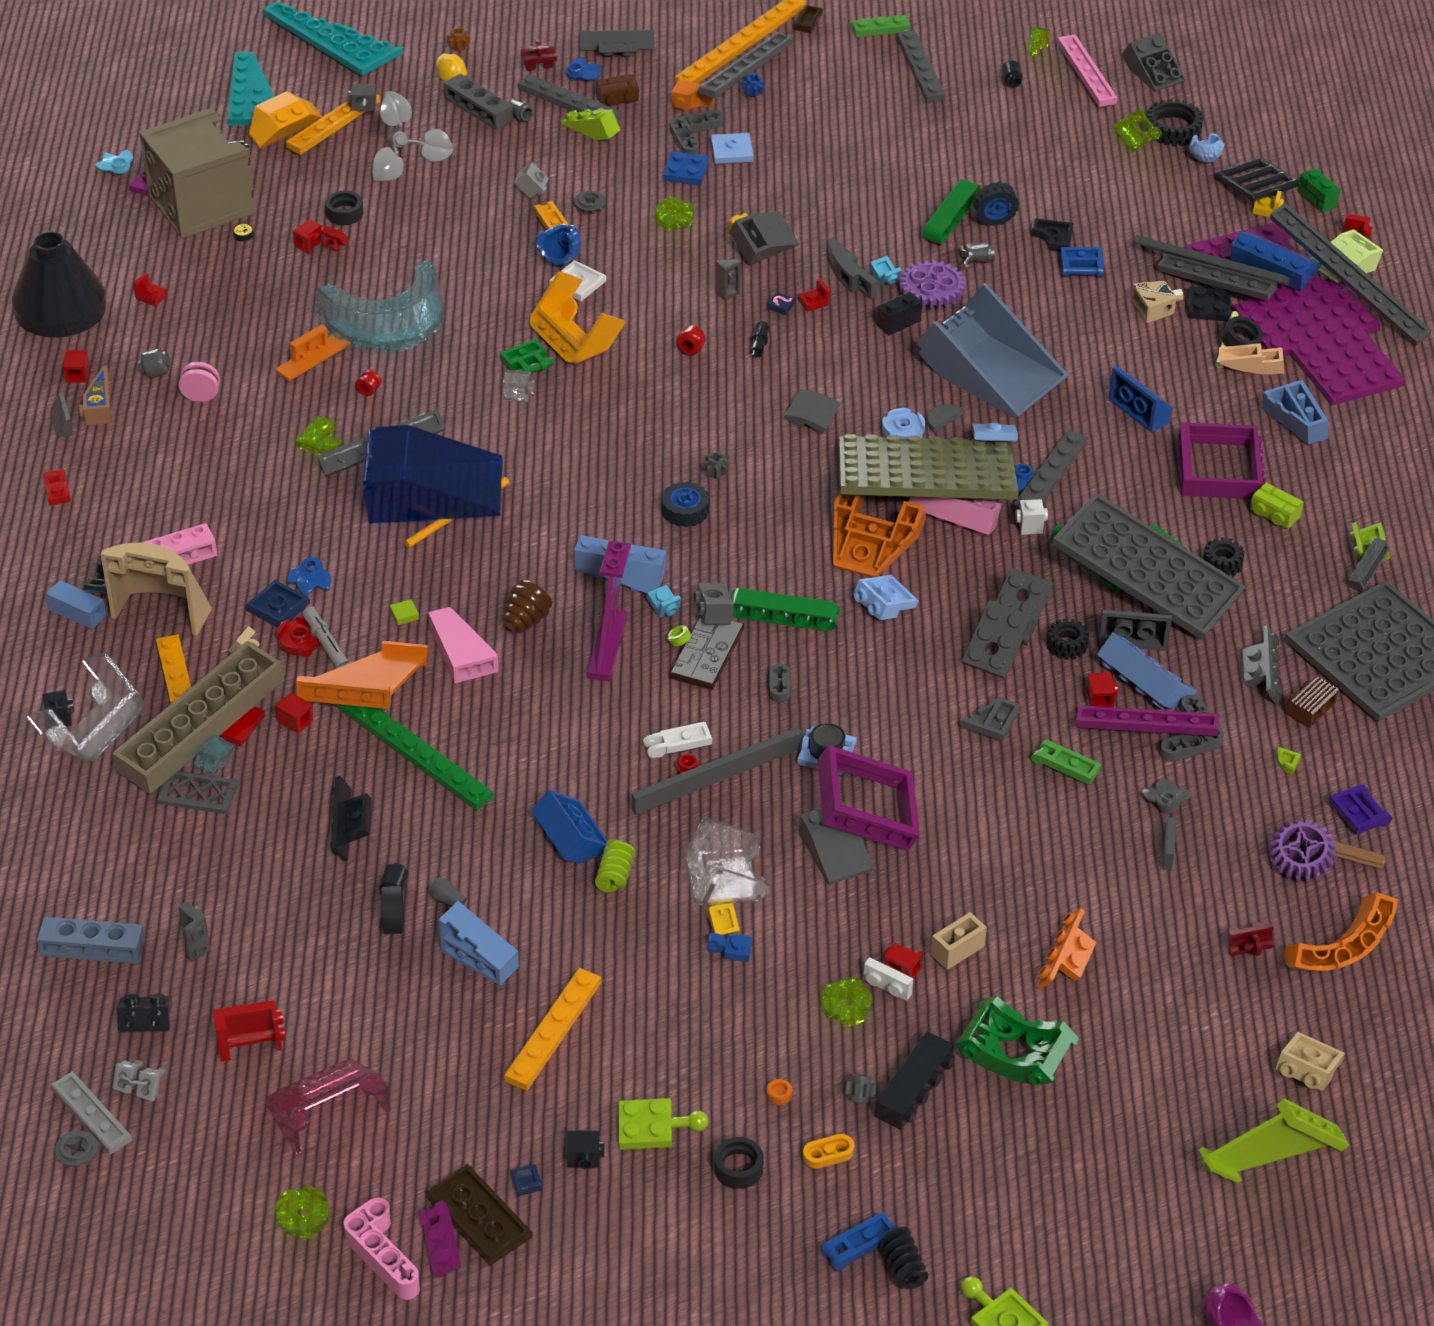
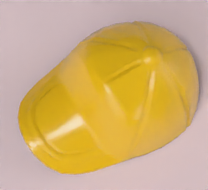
M442 54L438 57L436 68L441 79L447 81L459 73L464 76L467 75L465 63L460 56L456 54Z

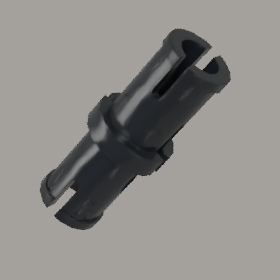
M765 321L757 323L756 332L752 336L750 354L753 353L752 356L756 358L763 355L764 347L768 343L767 335L770 325Z

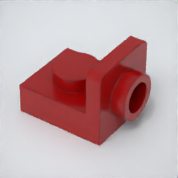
M1347 213L1343 233L1355 230L1365 238H1370L1373 226H1369L1370 217Z
M143 273L134 282L133 288L136 300L157 306L168 295L166 288L150 283L149 274Z
M818 279L816 281V289L798 294V301L806 312L829 306L830 288L821 279Z
M64 469L44 472L43 480L49 506L71 502Z

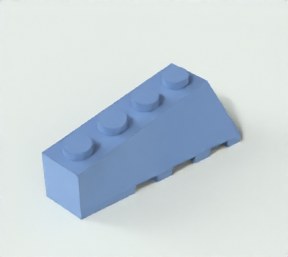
M580 535L574 549L575 570L599 579L602 577L609 579V576L600 575V569L608 541L610 540ZM631 544L623 578H620V584L630 587V591L638 594L640 591L647 593L660 588L667 570V551Z
M1112 632L1097 654L1103 659V665L1112 671L1114 669L1120 672L1118 676L1127 683L1132 681L1137 685L1135 689L1144 696L1149 694L1153 697L1152 702L1161 709L1164 707L1174 709L1181 704L1184 696L1195 695L1198 692L1193 686L1181 683L1182 679L1167 669L1163 670L1162 664L1149 656L1146 657L1144 651Z

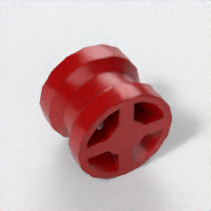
M366 370L362 377L356 380L355 387L362 395L371 396L375 389L380 387L382 379L375 371Z

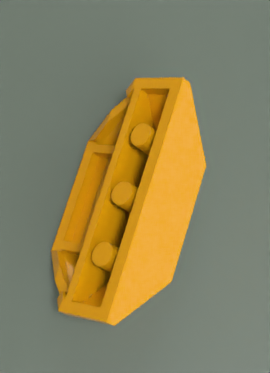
M286 91L255 106L249 136L257 147L261 149L313 124L322 116L311 102Z

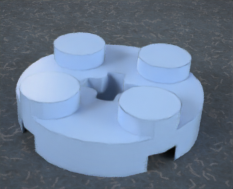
M908 408L893 409L888 412L887 417L883 418L882 430L886 436L896 435L900 439H908L910 436L923 438L925 419L918 412L917 415L911 413V409Z

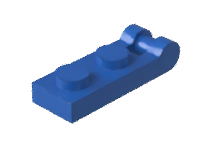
M882 1212L827 1241L822 1245L820 1251L826 1258H830L831 1265L835 1271H841L852 1261L880 1247V1241L883 1236L896 1227ZM843 1248L845 1252L839 1254L837 1250Z

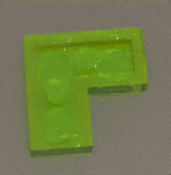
M319 415L295 440L296 447L318 455L344 445V442L330 436L337 428L336 421Z

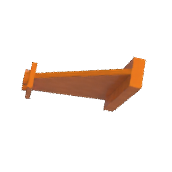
M382 641V651L316 677L298 676L296 680L297 696L311 702L389 709L391 695L420 666H428V645Z

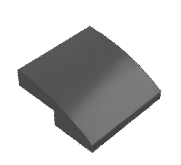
M800 389L784 418L800 428L807 424L824 434L841 403L821 393Z

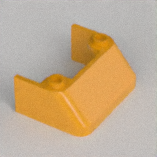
M558 271L532 312L530 325L566 362L578 364L606 352L626 322L601 313L587 335L572 320L578 309L577 302L572 297L583 280Z

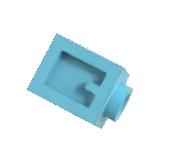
M667 585L647 592L646 596L659 618L666 615H674L679 610L682 600L679 595L674 597Z

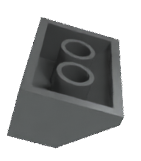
M1101 610L1098 645L1103 646L1112 632L1123 636L1140 649L1167 651L1172 615Z

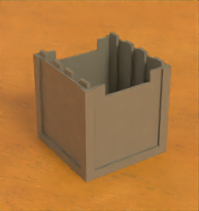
M213 108L139 132L148 196L181 239L252 215L256 207L255 199L251 197V190H254L253 181L249 179V176L252 175L251 166H248L247 158L250 157L249 148H246L239 141L231 144L228 143L222 135V131L216 128V123L220 122L221 119L219 112H216Z

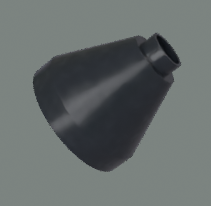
M45 232L38 235L34 240V244L30 247L12 295L15 319L24 330L42 337L59 338L82 333L97 324L106 311L104 286L82 257L61 234Z

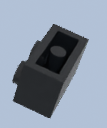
M909 291L877 306L876 325L888 336L921 321L923 302Z

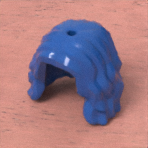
M559 224L536 235L537 249L541 252V256L547 262H552L554 265L567 264L580 253L581 235L579 230L573 225Z

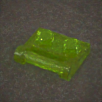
M1137 109L1113 125L1114 131L1132 152L1150 140L1158 139L1162 134L1160 129L1154 127L1148 120L1146 113L1142 109ZM1135 122H1141L1148 131L1143 133Z

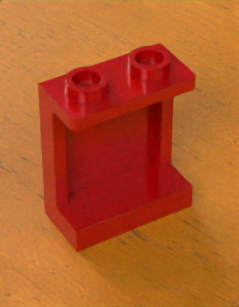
M275 999L213 1010L221 1062L231 1060L229 1048L274 1040L277 1051L282 1050L281 1041L286 1040L284 1025H282L284 1021L282 1009L276 1010Z

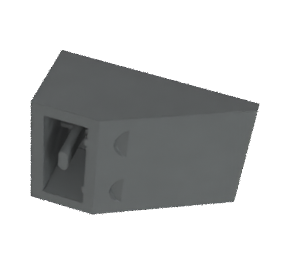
M1161 33L1129 43L1122 53L1129 69L1154 92L1186 81Z
M780 211L756 213L740 218L734 222L729 232L749 265L799 245L798 240Z

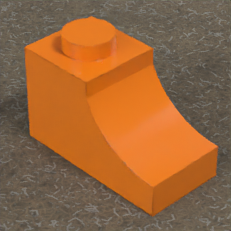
M679 79L671 92V107L690 111V109L700 106L713 107L715 99L699 93V86L702 84Z

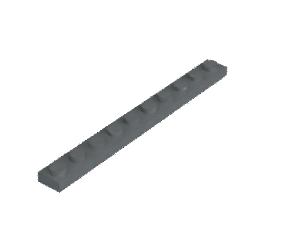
M1286 203L1270 214V219L1415 346L1431 334L1432 330Z

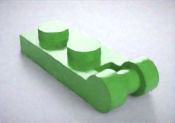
M1044 740L1040 744L1039 750H1036L1031 756L1035 764H1044L1088 785L1092 783L1101 771L1100 763L1049 740Z

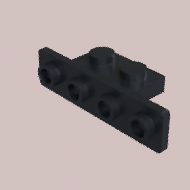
M341 776L335 777V787L333 788L334 805L332 806L333 823L331 824L332 841L330 842L332 852L338 855L344 862L348 860L349 842L370 835L372 799L367 793L351 799V787Z

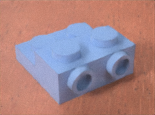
M892 575L859 579L853 593L855 600L866 606L869 613L880 620L897 618L900 610L916 608L919 601Z

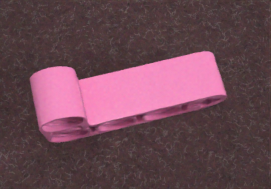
M373 1198L345 1218L344 1231L346 1243L398 1297L404 1300L413 1299L420 1292L418 1270L383 1234L391 1225L389 1204L383 1198Z

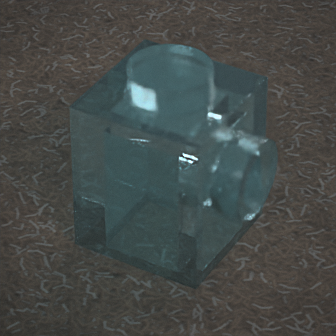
M214 734L200 746L194 764L214 776L228 764L234 745Z

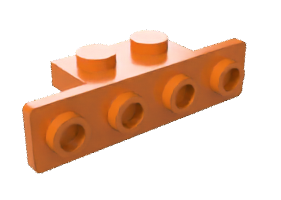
M321 324L290 342L291 360L277 367L276 373L287 381H291L350 346L352 340L340 331L328 337L327 328Z
M1079 908L1074 913L1069 912L1062 921V924H1064L1063 928L1054 938L1056 943L1046 955V965L1041 968L1037 975L1039 980L1036 987L1039 990L1054 980L1058 969L1073 981L1081 978L1096 944V941L1078 928L1085 912L1082 908Z

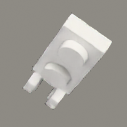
M701 722L647 735L643 742L649 748L647 753L650 758L662 757L666 753L712 745V737L706 722Z

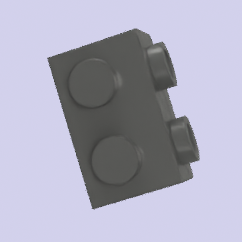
M186 901L178 907L187 958L190 962H194L199 957H203L211 948L206 917L198 907H193Z

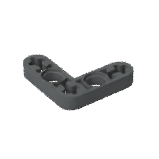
M712 110L672 118L670 120V133L680 151L689 154H699V143L693 133L721 127L723 125V113Z
M1186 695L1182 698L1181 712H1194L1193 707H1195V713H1210L1198 696ZM1219 726L1218 736L1181 734L1165 739L1161 743L1160 756L1166 761L1173 762L1218 749L1222 746L1224 733ZM1193 741L1198 745L1192 747L1187 745L1186 742Z

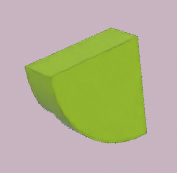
M1278 747L1276 756L1278 765L1286 773L1293 775L1300 761L1301 754Z

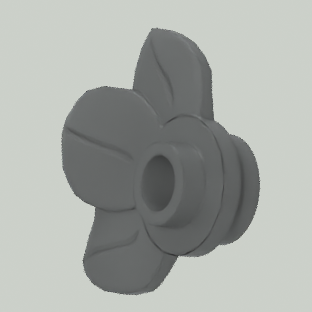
M1163 779L1156 783V788H1143L1142 795L1147 801L1157 803L1160 811L1172 813L1178 809L1180 802L1187 801L1190 798V791L1188 789H1178L1176 783Z

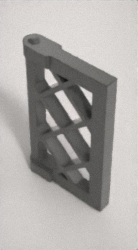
M177 771L164 782L157 802L163 805L227 814L237 791L239 780ZM175 778L185 779L178 784L174 783ZM194 781L205 782L208 784L198 788ZM191 784L195 790L183 795L179 789ZM217 785H224L229 787L228 789L221 792ZM213 787L217 794L206 799L202 792ZM176 791L179 798L169 797L168 794ZM199 795L203 801L189 800V798ZM220 798L223 800L222 805L212 803Z

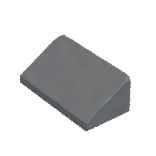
M717 260L715 270L716 294L723 300L740 294L741 261Z
M60 392L50 409L57 438L73 434L64 393Z

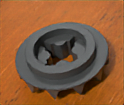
M596 191L581 192L574 199L575 207L579 211H585L586 214L588 212L593 214L595 211L600 212L606 206L605 196Z
M73 1131L59 1139L55 1147V1154L59 1163H63L67 1168L75 1166L78 1169L80 1165H89L90 1160L96 1158L98 1143L96 1138L88 1132ZM81 1147L82 1152H77L73 1155L72 1149L77 1150Z

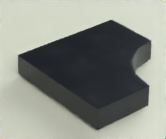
M1034 218L1031 236L1044 240L1048 244L1050 251L1060 252L1061 247H1070L1073 223Z

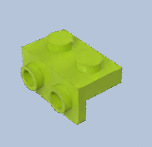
M1357 522L1352 523L1354 531L1350 532L1354 545L1357 544L1354 547V551L1358 560L1362 559V555L1367 551L1369 544L1372 543L1374 538L1386 540L1381 523L1359 529ZM1390 552L1387 553L1383 561L1391 559Z

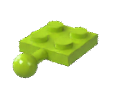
M671 1098L619 1101L620 1150L672 1147V1128L690 1127L691 1130L700 1132L708 1125V1117L702 1111H694L685 1117H672Z
M970 1276L963 1280L961 1284L963 1295L967 1298L977 1299L984 1306L982 1310L971 1317L970 1324L972 1326H1049V1323L1012 1288L993 1301L983 1291L982 1282L978 1278Z

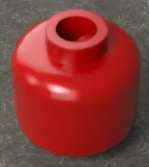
M689 325L684 327L676 340L679 351L687 356L698 354L705 344V334L697 326Z

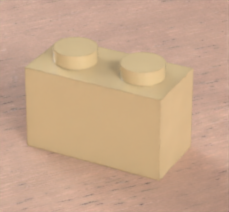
M969 912L932 936L931 956L946 970L950 969L985 946L987 927Z

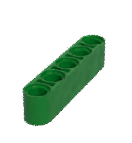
M961 179L925 225L922 235L923 239L943 245L973 206L974 196L981 189V186Z
M736 588L731 593V599L734 604L732 617L820 631H832L836 628L840 608L834 602L744 588Z

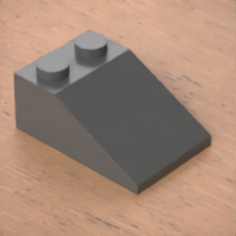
M844 801L841 802V805L847 806ZM822 808L800 815L799 835L828 885L873 871L872 863L861 836L823 825Z

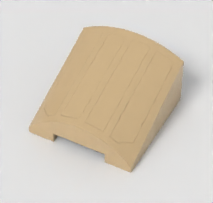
M126 543L102 550L101 560L111 618L117 619L130 594L146 592L173 594L187 599L192 635L198 636L212 607L189 566L181 556L166 547L151 543Z

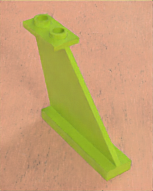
M1283 1099L1276 1105L1281 1112L1277 1116L1215 1151L1205 1147H1201L1199 1151L1204 1158L1202 1163L1209 1172H1215L1224 1179H1230L1239 1183L1242 1179L1238 1171L1326 1146L1343 1151L1349 1146V1143L1338 1125Z

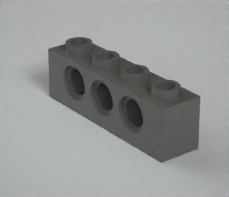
M461 73L443 83L444 98L493 129L498 130L513 121L512 104Z

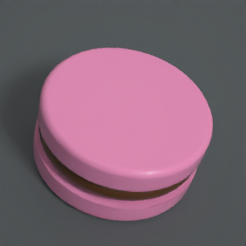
M190 363L182 369L179 389L189 400L209 401L217 395L220 375L213 366L207 363Z

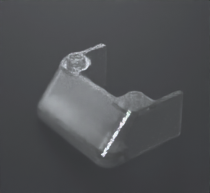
M106 652L83 660V663L96 678L90 686V696L96 703V706L71 732H69L51 708L32 713L28 716V719L52 747L85 762L98 759L144 709L142 697Z

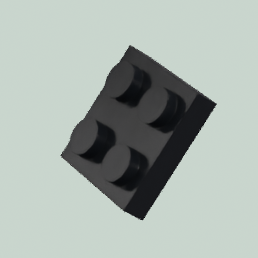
M1190 286L1188 318L1228 322L1230 318V290Z

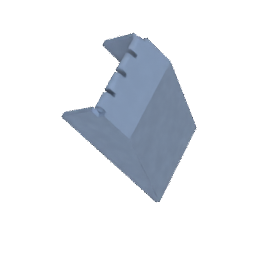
M987 284L980 287L967 302L966 307L961 308L941 325L935 321L916 342L917 347L920 349L919 354L940 377L1014 418L1019 417L1069 376Z

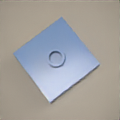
M749 133L711 135L715 164L754 162Z
M1000 423L972 424V433L975 440H1018V432L1015 425H1002Z

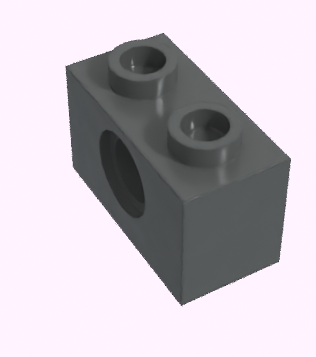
M698 583V589L693 594V603L697 605L698 615L702 617L704 624L731 625L734 604L725 583Z

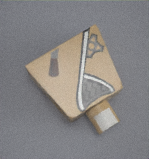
M1165 281L1134 283L1131 301L1145 322L1150 323L1172 315L1175 312L1176 302L1183 301V292L1181 289L1171 290Z

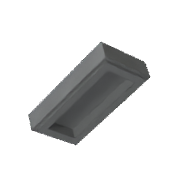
M1168 818L1166 820L1162 858L1163 870H1172L1176 818Z

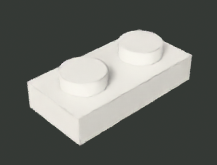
M870 957L865 962L863 980L872 986H877L889 992L895 997H900L906 1001L912 995L913 978Z

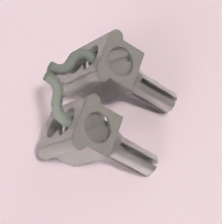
M136 1060L133 1063L128 1061L116 1063L112 1088L130 1094L135 1088V1084H137V1097L155 1101V1097L158 1096L160 1079L166 1074V1069L160 1067L157 1070L150 1068L139 1071L137 1081V1070L143 1067L141 1060Z

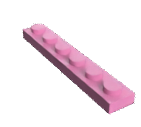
M1077 36L1058 37L1057 44L1099 107H1106L1117 104V96Z

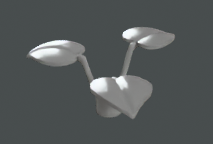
M393 91L385 92L380 106V117L386 125L396 126L398 124V126L388 136V143L391 148L384 147L380 149L374 157L372 165L373 181H390L397 179L402 174L404 163L397 156L398 150L396 147H403L407 143L423 145L421 150L422 156L434 162L448 158L454 148L448 135L440 129L427 131L424 135V142L408 140L407 135L399 130L402 127V122H407L411 119L412 109L409 102L402 95Z

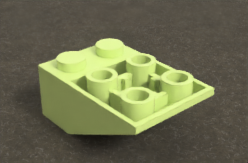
M1350 230L1341 233L1331 241L1334 246L1364 272L1369 273L1376 270L1383 249L1357 231ZM1324 265L1319 268L1318 271L1323 272L1330 280L1337 283L1342 282Z

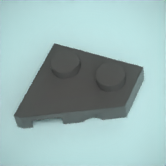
M999 697L989 705L978 709L977 714L971 718L964 717L961 727L1003 741L1020 712L1021 704Z

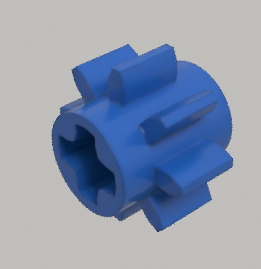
M751 73L747 77H743L741 90H745V94L749 97H756L758 94H763L765 81L761 80L760 75Z

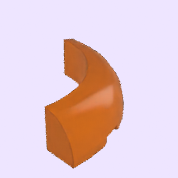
M1378 892L1362 897L1355 920L1340 938L1329 945L1316 946L1297 943L1285 947V963L1288 967L1299 970L1329 971L1345 967L1362 959L1380 943L1381 937L1386 929L1390 927L1399 899Z

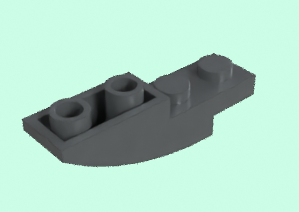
M830 238L829 262L838 280L851 293L859 290L870 300L877 297L878 280L858 266V257L854 253L850 252L834 238Z

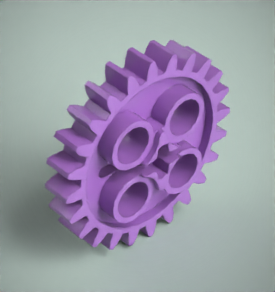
M925 260L924 264L918 261L917 266L910 264V269L905 268V272L901 273L900 292H903V294L909 291L912 292L923 302L922 307L929 305L930 309H932L933 305H936L940 309L941 305L948 307L949 302L955 304L956 300H961V296H964L966 282L965 277L962 276V271L957 272L958 268H951L950 263L945 266L944 261H941L939 264L935 260L932 263Z

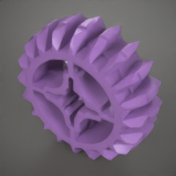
M1299 818L1296 819L1295 824L1288 820L1286 827L1280 825L1278 833L1275 832L1273 834V840L1270 842V848L1272 849L1270 850V857L1274 858L1272 864L1279 866L1278 872L1280 874L1287 872V879L1293 875L1296 876L1297 882L1300 881L1301 877H1304L1308 883L1310 876L1317 880L1320 873L1325 875L1328 868L1333 866V860L1336 857V852L1334 851L1336 844L1332 842L1333 836L1332 834H1326V827L1319 829L1318 821L1311 825L1308 818L1305 820V823H1301ZM1297 838L1295 842L1284 846L1290 839ZM1300 844H1301V846H1302V849H1305V852H1306V853H1305V856H1304V852L1301 851ZM1322 854L1316 861L1309 863L1311 858Z

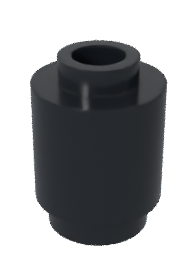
M1014 60L1006 61L1001 67L1004 81L1009 87H1018L1023 80L1020 65Z
M394 863L386 866L379 885L380 895L382 887L402 886V891H404L409 872L402 864Z

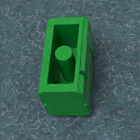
M1315 168L1300 175V184L1297 192L1319 210L1326 212L1338 206V197L1340 196L1341 189L1332 180L1326 178Z

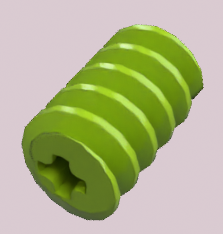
M617 839L607 841L595 880L596 886L601 891L613 893L626 886V880L628 879L635 855V849L631 845Z

